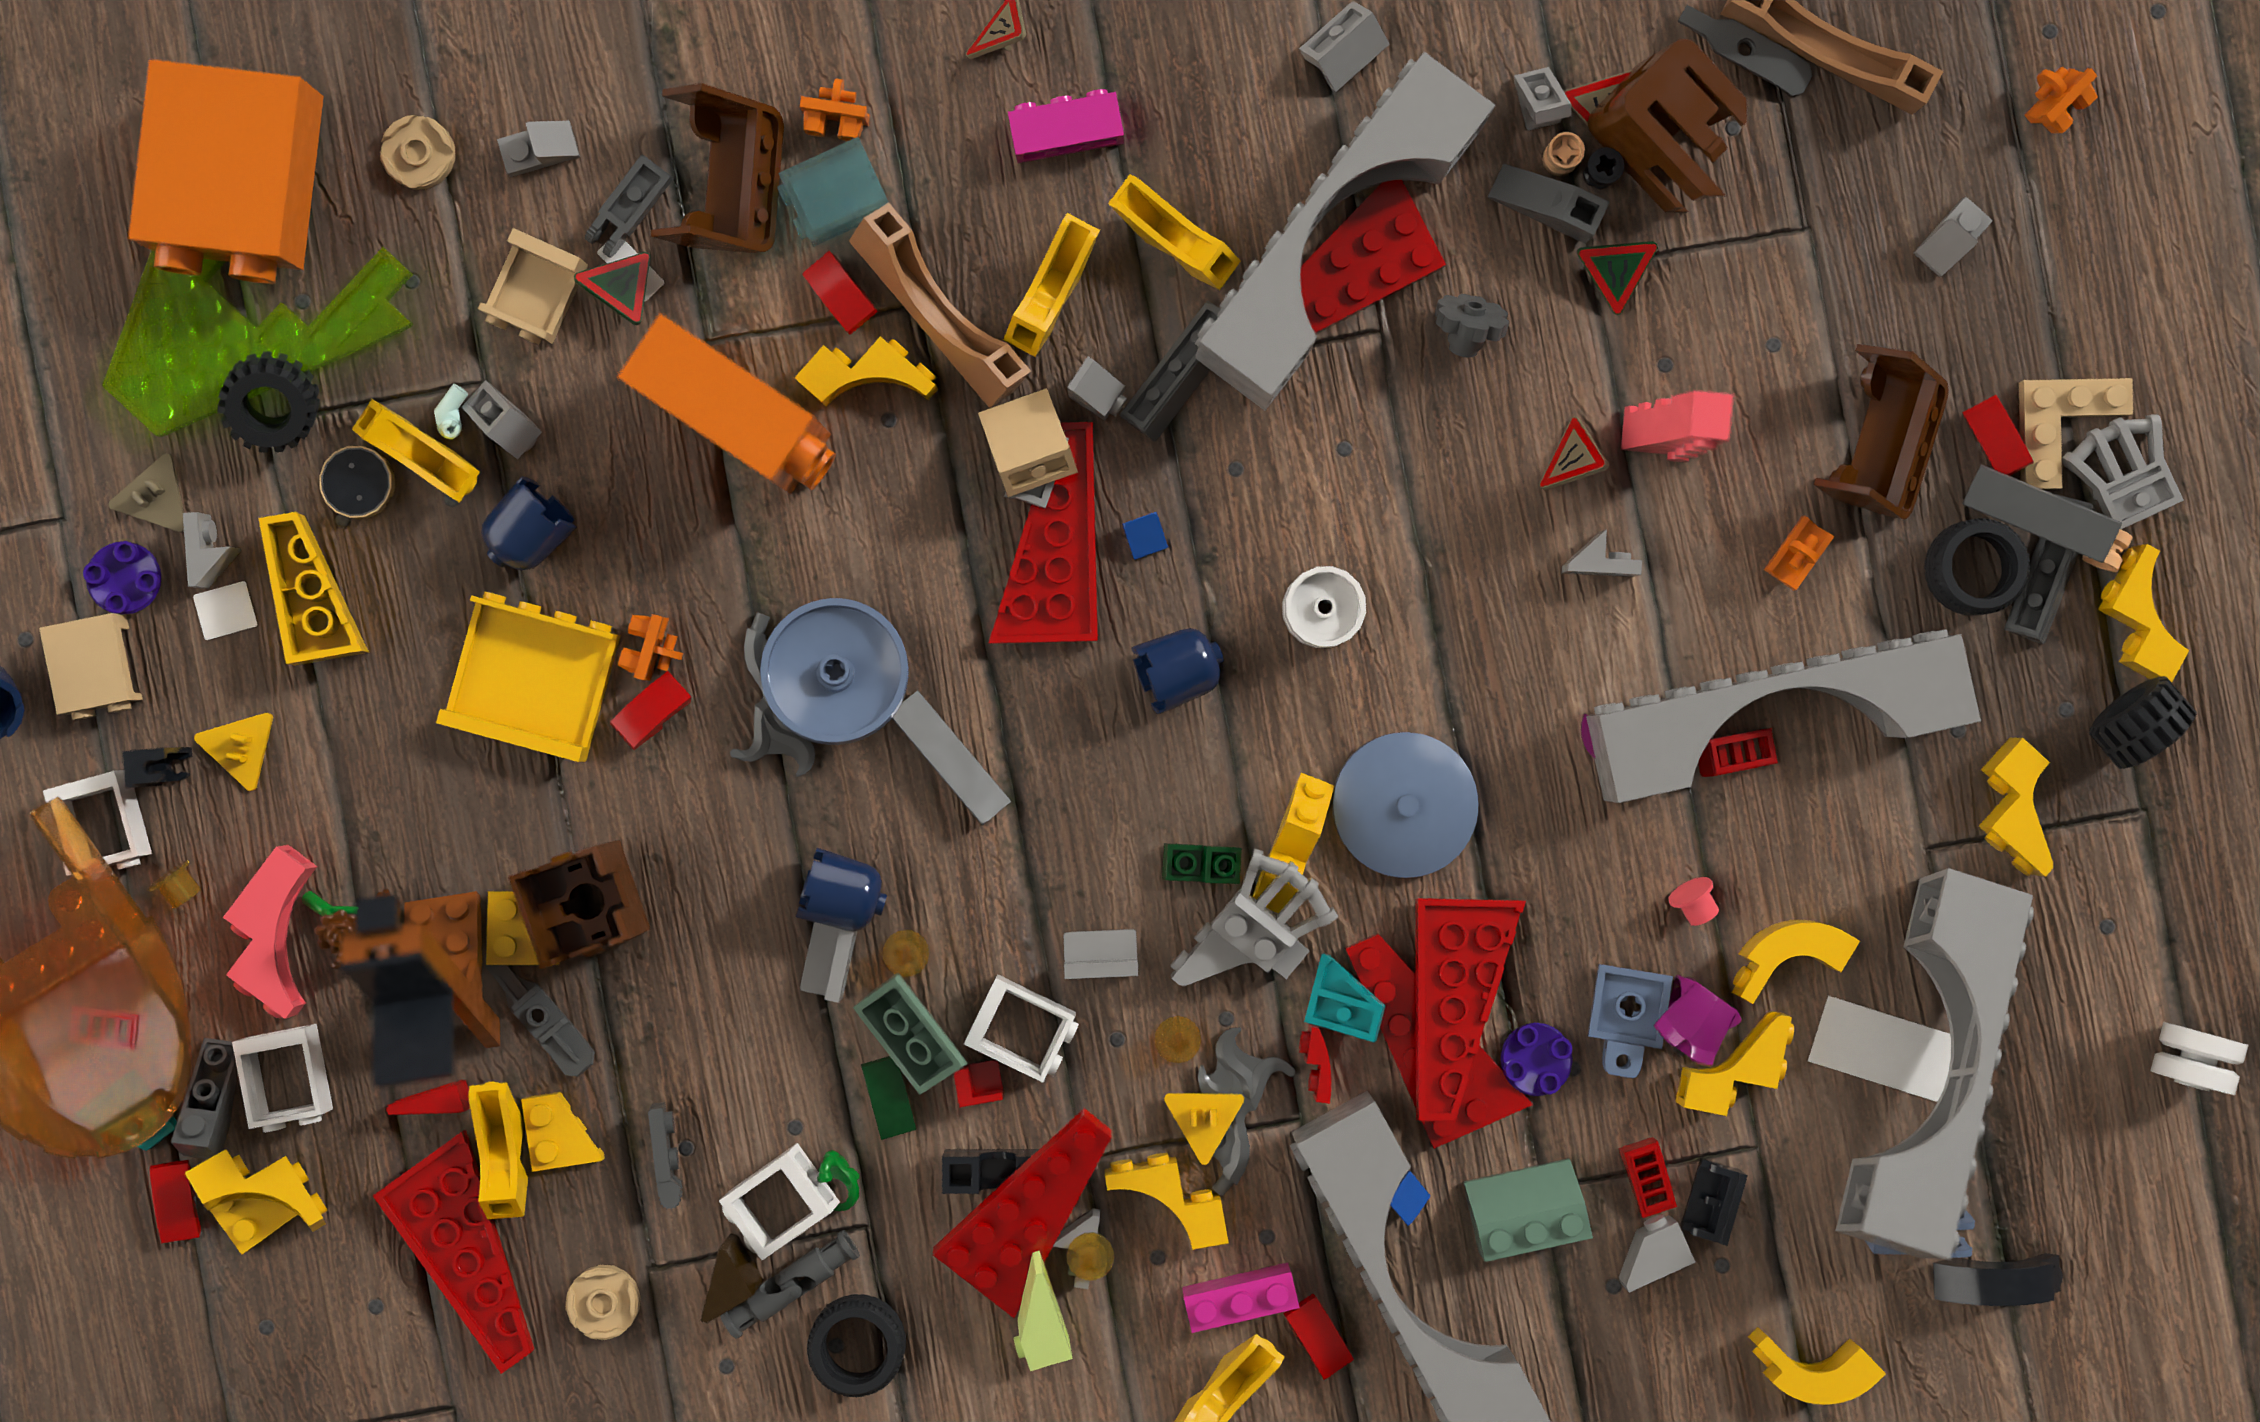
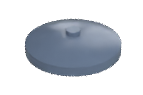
M829 598L813 601L795 609L775 627L767 640L762 654L760 676L765 698L773 713L785 727L798 736L812 742L841 745L867 738L883 728L891 720L904 699L909 679V667L905 647L898 632L882 614L870 606L857 601Z
M1409 732L1391 733L1365 743L1345 762L1334 785L1332 815L1342 843L1362 864L1387 876L1399 878L1419 877L1445 867L1465 848L1477 822L1478 793L1469 768L1462 758L1449 746L1424 734Z

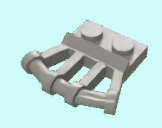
M2157 414L2147 415L2145 419L2124 420L2120 417L2114 419L2104 429L2095 428L2087 432L2086 438L2073 452H2067L2062 457V464L2071 472L2076 473L2093 490L2094 500L2097 499L2103 514L2122 522L2120 529L2184 501L2164 459L2162 422ZM2132 434H2146L2148 440V464L2145 463ZM2114 439L2119 441L2132 469L2131 472L2125 475L2122 474L2108 442ZM2093 451L2096 452L2109 479L2107 483L2083 462Z
M1254 849L1241 889L1212 921L1210 927L1268 973L1299 937L1318 927L1330 924L1338 918V914L1334 907L1329 908L1318 888L1319 883L1312 877L1307 879L1297 871L1299 867L1292 861L1286 863L1263 855L1264 851ZM1258 869L1277 875L1257 900L1250 895ZM1286 883H1290L1298 891L1276 916L1266 906ZM1308 899L1316 914L1292 927L1286 924L1302 903Z

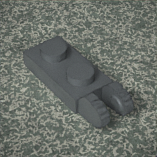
M642 154L599 209L598 217L588 231H586L585 240L591 244L595 243L607 229L609 222H611L617 229L606 242L603 253L610 258L613 257L624 244L627 235L629 237L632 235L673 181V177Z
M665 1102L653 1103L648 1110L658 1197H660V1205H663V1208L672 1210V1208L679 1206L680 1198L683 1196V1191L681 1190L682 1180L673 1173V1170L679 1169L677 1147H670L669 1134L675 1133L673 1111L666 1112Z

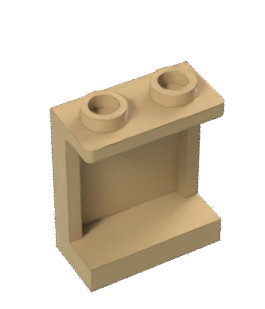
M513 228L507 240L512 245V248L487 303L481 302L478 309L487 315L486 322L498 328L506 330L509 324L520 329L521 331L518 336L539 345L541 340L553 344L579 286L574 281V275L577 272L586 270L588 264L573 254Z
M1047 388L978 413L1008 497L1078 472Z
M110 613L39 628L57 715H71L72 720L87 719L96 716L95 710L108 708V713L132 709V702L143 700L141 693L133 691L121 632L122 630L129 629L127 615Z

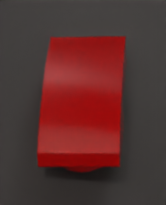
M830 250L802 273L825 306L850 335L878 312L862 288L853 281L839 259Z
M1997 395L1962 412L1992 469L2010 476L2034 463Z
M667 671L629 702L610 721V724L628 745L635 750L661 731L663 723L690 704L692 697Z
M1309 1023L1308 1032L1301 1031L1299 1041V1053H1304L1305 1062L1317 1065V1070H1310L1308 1091L1313 1092L1315 1102L1330 1104L1331 1067L1328 1050L1319 1027Z
M189 1160L150 1166L152 1198L161 1244L200 1237L202 1229L194 1200L196 1192L185 1172L191 1169Z
M1311 1294L1299 1302L1300 1308L1286 1311L1283 1315L1296 1338L1306 1350L1317 1372L1325 1380L1352 1362L1354 1358L1317 1297Z

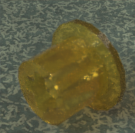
M185 860L158 878L147 889L150 892L158 889L172 908L175 909L196 895L201 890V887L185 869L190 864L189 860Z
M901 930L892 934L885 942L882 951L883 960L887 968L894 974L899 972L903 977L914 976L921 972L927 965L930 956L929 945L925 938L911 930Z
M1173 1016L1160 1023L1156 1030L1154 1041L1161 1057L1169 1062L1182 1063L1187 1062L1196 1055L1200 1049L1201 1035L1200 1030L1193 1021L1187 1017Z
M1095 1232L1083 1233L1077 1236L1070 1243L1067 1250V1263L1070 1270L1078 1278L1086 1281L1104 1277L1111 1270L1114 1262V1250L1111 1243L1103 1235Z

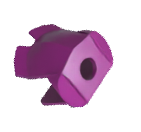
M1676 975L1673 981L1672 992L1670 993L1668 1010L1653 1026L1671 1046L1679 1049L1690 1057L1692 1061L1711 1067L1728 1029L1739 1025L1742 1018L1737 1009L1728 1005L1703 987L1694 978Z

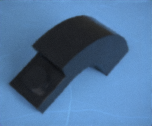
M2050 1253L2010 1262H1988L1951 1257L1950 1259L1933 1263L1934 1299L1960 1304L2021 1306L2050 1302L2055 1300L2054 1293L2061 1291L2060 1285L2063 1280L2059 1255Z

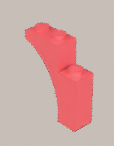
M290 845L275 847L223 917L232 924L230 928L235 934L244 939H252L226 976L234 981L233 986L239 992L249 997L255 996L264 1003L263 1009L267 1013L279 1019L282 1017L287 1019L297 1015L306 1004L293 981L289 968L287 931L295 901L309 877L318 867Z

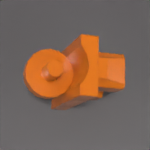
M2060 67L2056 72L2047 69L2042 70L2037 76V82L2041 88L2035 93L2039 100L2025 114V117L2030 123H2042L2051 133H2064L2073 124V119L2066 110L2068 106L2072 104L2075 109H2085L2098 98L2091 84L2097 77L2096 73L2092 68H2087L2084 72L2073 68L2067 70L2064 67Z
M837 78L834 81L833 89L820 87L819 98L831 99V101L801 96L799 106L804 115V131L807 135L825 137L827 120L839 121L838 138L858 143L863 125L869 126L870 114H867V106L842 103H855L857 93L845 91L844 80Z
M1804 515L1799 519L1764 570L1795 591L1834 536L1818 527Z
M652 614L651 617L632 615L628 634L645 638L641 652L623 648L618 666L631 673H635L634 678L651 681L659 654L661 656L657 668L668 671L671 658L682 660L684 653L674 650L678 636L667 633L664 646L661 647L669 618Z

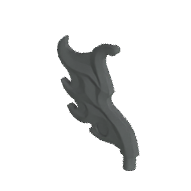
M756 612L751 628H747L744 658L749 672L762 690L763 697L759 703L755 704L754 740L752 745L747 750L732 749L730 755L733 758L750 762L759 760L766 754L788 755L793 757L799 764V769L796 773V776L799 777L806 774L814 764V746L811 741L798 736L785 727L773 713L765 698L761 684L760 668L762 654L767 643L764 632L770 617Z
M1241 1027L1227 1029L1219 1036L1215 1048L1217 1066L1214 1073L1206 1074L1204 1065H1200L1198 1071V1082L1202 1093L1242 1094L1244 1096L1242 1106L1213 1154V1157L1223 1167V1174L1212 1188L1222 1197L1233 1184H1238L1249 1161L1250 1144L1244 1122L1245 1115L1250 1111L1256 1110L1267 1080L1272 1073L1282 1071L1289 1076L1295 1075L1294 1067L1279 1057L1261 1059L1239 1049L1235 1037L1241 1032Z

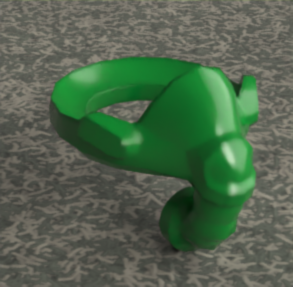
M830 1150L825 1153L824 1159L817 1170L819 1172L817 1181L825 1183L835 1178L844 1183L848 1190V1198L845 1202L839 1203L834 1211H846L853 1207L859 1198L857 1180L860 1175L854 1168L849 1167L844 1156L840 1155L837 1151Z

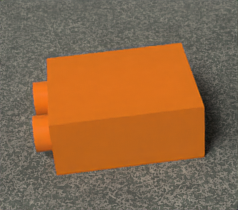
M149 59L128 239L155 252L154 268L176 274L201 275L203 259L230 262L229 277L260 284H275L277 267L304 270L324 96L298 76Z
M661 313L617 376L643 396L789 494H792L799 482L813 490L824 478L836 457V453L828 449V446L825 444L831 433L813 415Z

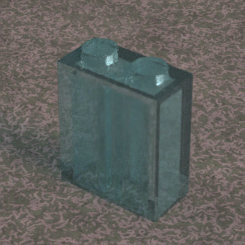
M859 136L778 173L783 184L777 186L786 207L793 204L798 215L797 218L792 220L801 240L808 237L813 247L858 227L864 217L889 203Z

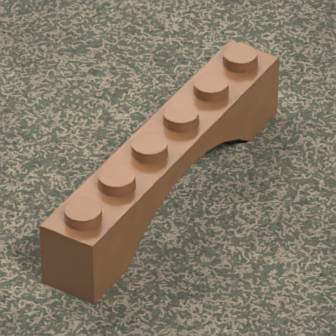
M1727 0L1720 13L1726 18L1743 24L1793 53L1911 115L1927 104L1943 73L1942 70L1911 54L1880 47L1841 31L1815 16L1796 0Z
M887 203L862 219L849 242L985 404L992 408L1012 394L1029 375L1031 370L1008 343L993 338L978 329L949 302L928 271L918 249L913 230L892 205Z

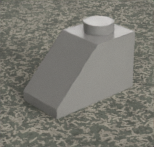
M1088 356L1067 387L1069 398L1104 421L1109 414L1116 416L1127 400L1122 395L1125 391V385Z
M486 380L462 406V409L488 437L516 459H519L524 452L530 450L534 446L537 437L542 433L523 412Z
M1663 1214L1653 1216L1644 1222V1227L1636 1230L1619 1275L1622 1286L1629 1293L1696 1263L1678 1222L1670 1215L1666 1217Z

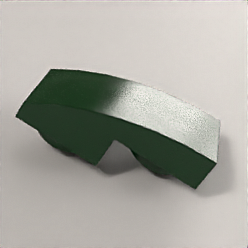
M1164 843L1162 879L1168 881L1240 884L1242 848Z
M887 1056L861 1064L881 1140L916 1130L902 1073L893 1059Z

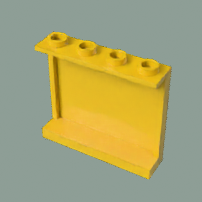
M484 591L483 598L471 595L470 601L475 602L474 610L447 708L439 710L436 723L576 762H586L621 635L610 633L612 626L590 620L589 627L575 623L577 616L555 610L554 617L540 614L541 606L520 601L518 607L505 604L506 597Z

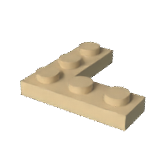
M2132 378L2023 380L2019 382L2020 436L2034 461L2033 464L2020 470L2021 481L2042 490L2062 489L2061 418L2133 415Z

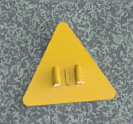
M263 713L196 733L194 740L245 789L253 791L257 788L273 715L271 713Z
M1167 1093L1165 1095L1164 1101L1202 1165L1209 1163L1244 1102L1242 1094Z

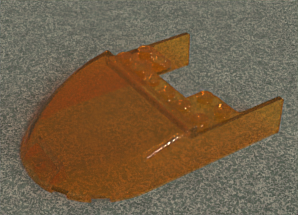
M56 797L29 812V816L69 870L72 877L56 886L48 897V906L62 927L6 962L0 957V1126L17 1140L22 1142L25 1139L32 1144L44 1148V1153L74 1159L76 1156L104 1158L126 1152L144 1143L154 1136L176 1112L187 1090L191 1074V1026L180 976L168 945L153 916L145 917L60 797ZM120 1012L139 1015L135 1049L119 1045L118 1043H127L129 1021L120 1020L117 1040L115 1035L116 1019H112V1016H120Z

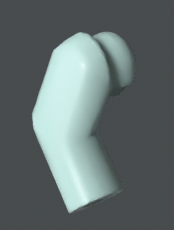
M452 384L434 411L439 434L446 439H454L462 431L458 408L466 399L468 393L456 384Z

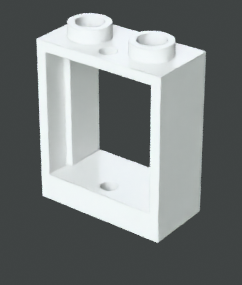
M124 770L111 771L43 790L66 876L81 874L82 880L105 874L104 867L116 864L117 869L121 870L141 864L140 857L152 854L134 788H125ZM114 789L130 850L88 861L71 801Z
M997 974L964 1045L1040 1082H1044L1047 1074L1054 1077L1063 1058L1057 1053L1063 1041L1070 1044L1079 1024L1073 1021L1076 1015L1075 1011ZM1005 992L1011 993L1062 1018L1040 1065L983 1038Z
M317 1023L249 1036L232 1042L249 1129L262 1127L264 1133L286 1128L285 1122L298 1120L299 1125L312 1124L322 1121L321 1115L333 1109ZM302 1044L314 1104L269 1112L257 1052Z
M798 1143L736 1185L719 1200L725 1217L731 1223L736 1224L744 1235V1242L748 1249L753 1253H757L761 1260H764L829 1215L840 1203L826 1182L819 1183L817 1181L819 1172ZM782 1169L812 1212L774 1239H771L741 1196Z

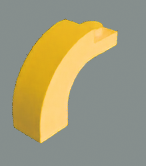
M1789 920L1773 924L1754 935L1738 953V955L1747 959L1750 963L1747 967L1743 966L1737 972L1733 980L1735 987L1731 993L1744 1001L1754 1004L1775 968L1783 961L1795 956H1810L1830 969L1842 972L1860 941L1836 927L1810 920Z
M1759 1327L1748 1336L1756 1345L1752 1352L1768 1367L1763 1374L1784 1393L1803 1402L1820 1405L1843 1403L1867 1392L1886 1375L1874 1360L1850 1338L1829 1358L1821 1362L1808 1364L1789 1358Z

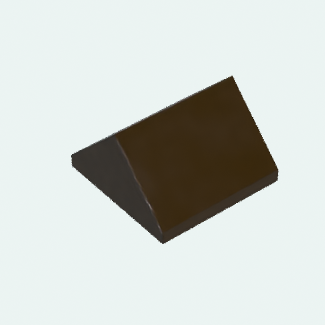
M730 1233L718 1250L701 1322L709 1323L753 1297L763 1281V1277L736 1234Z

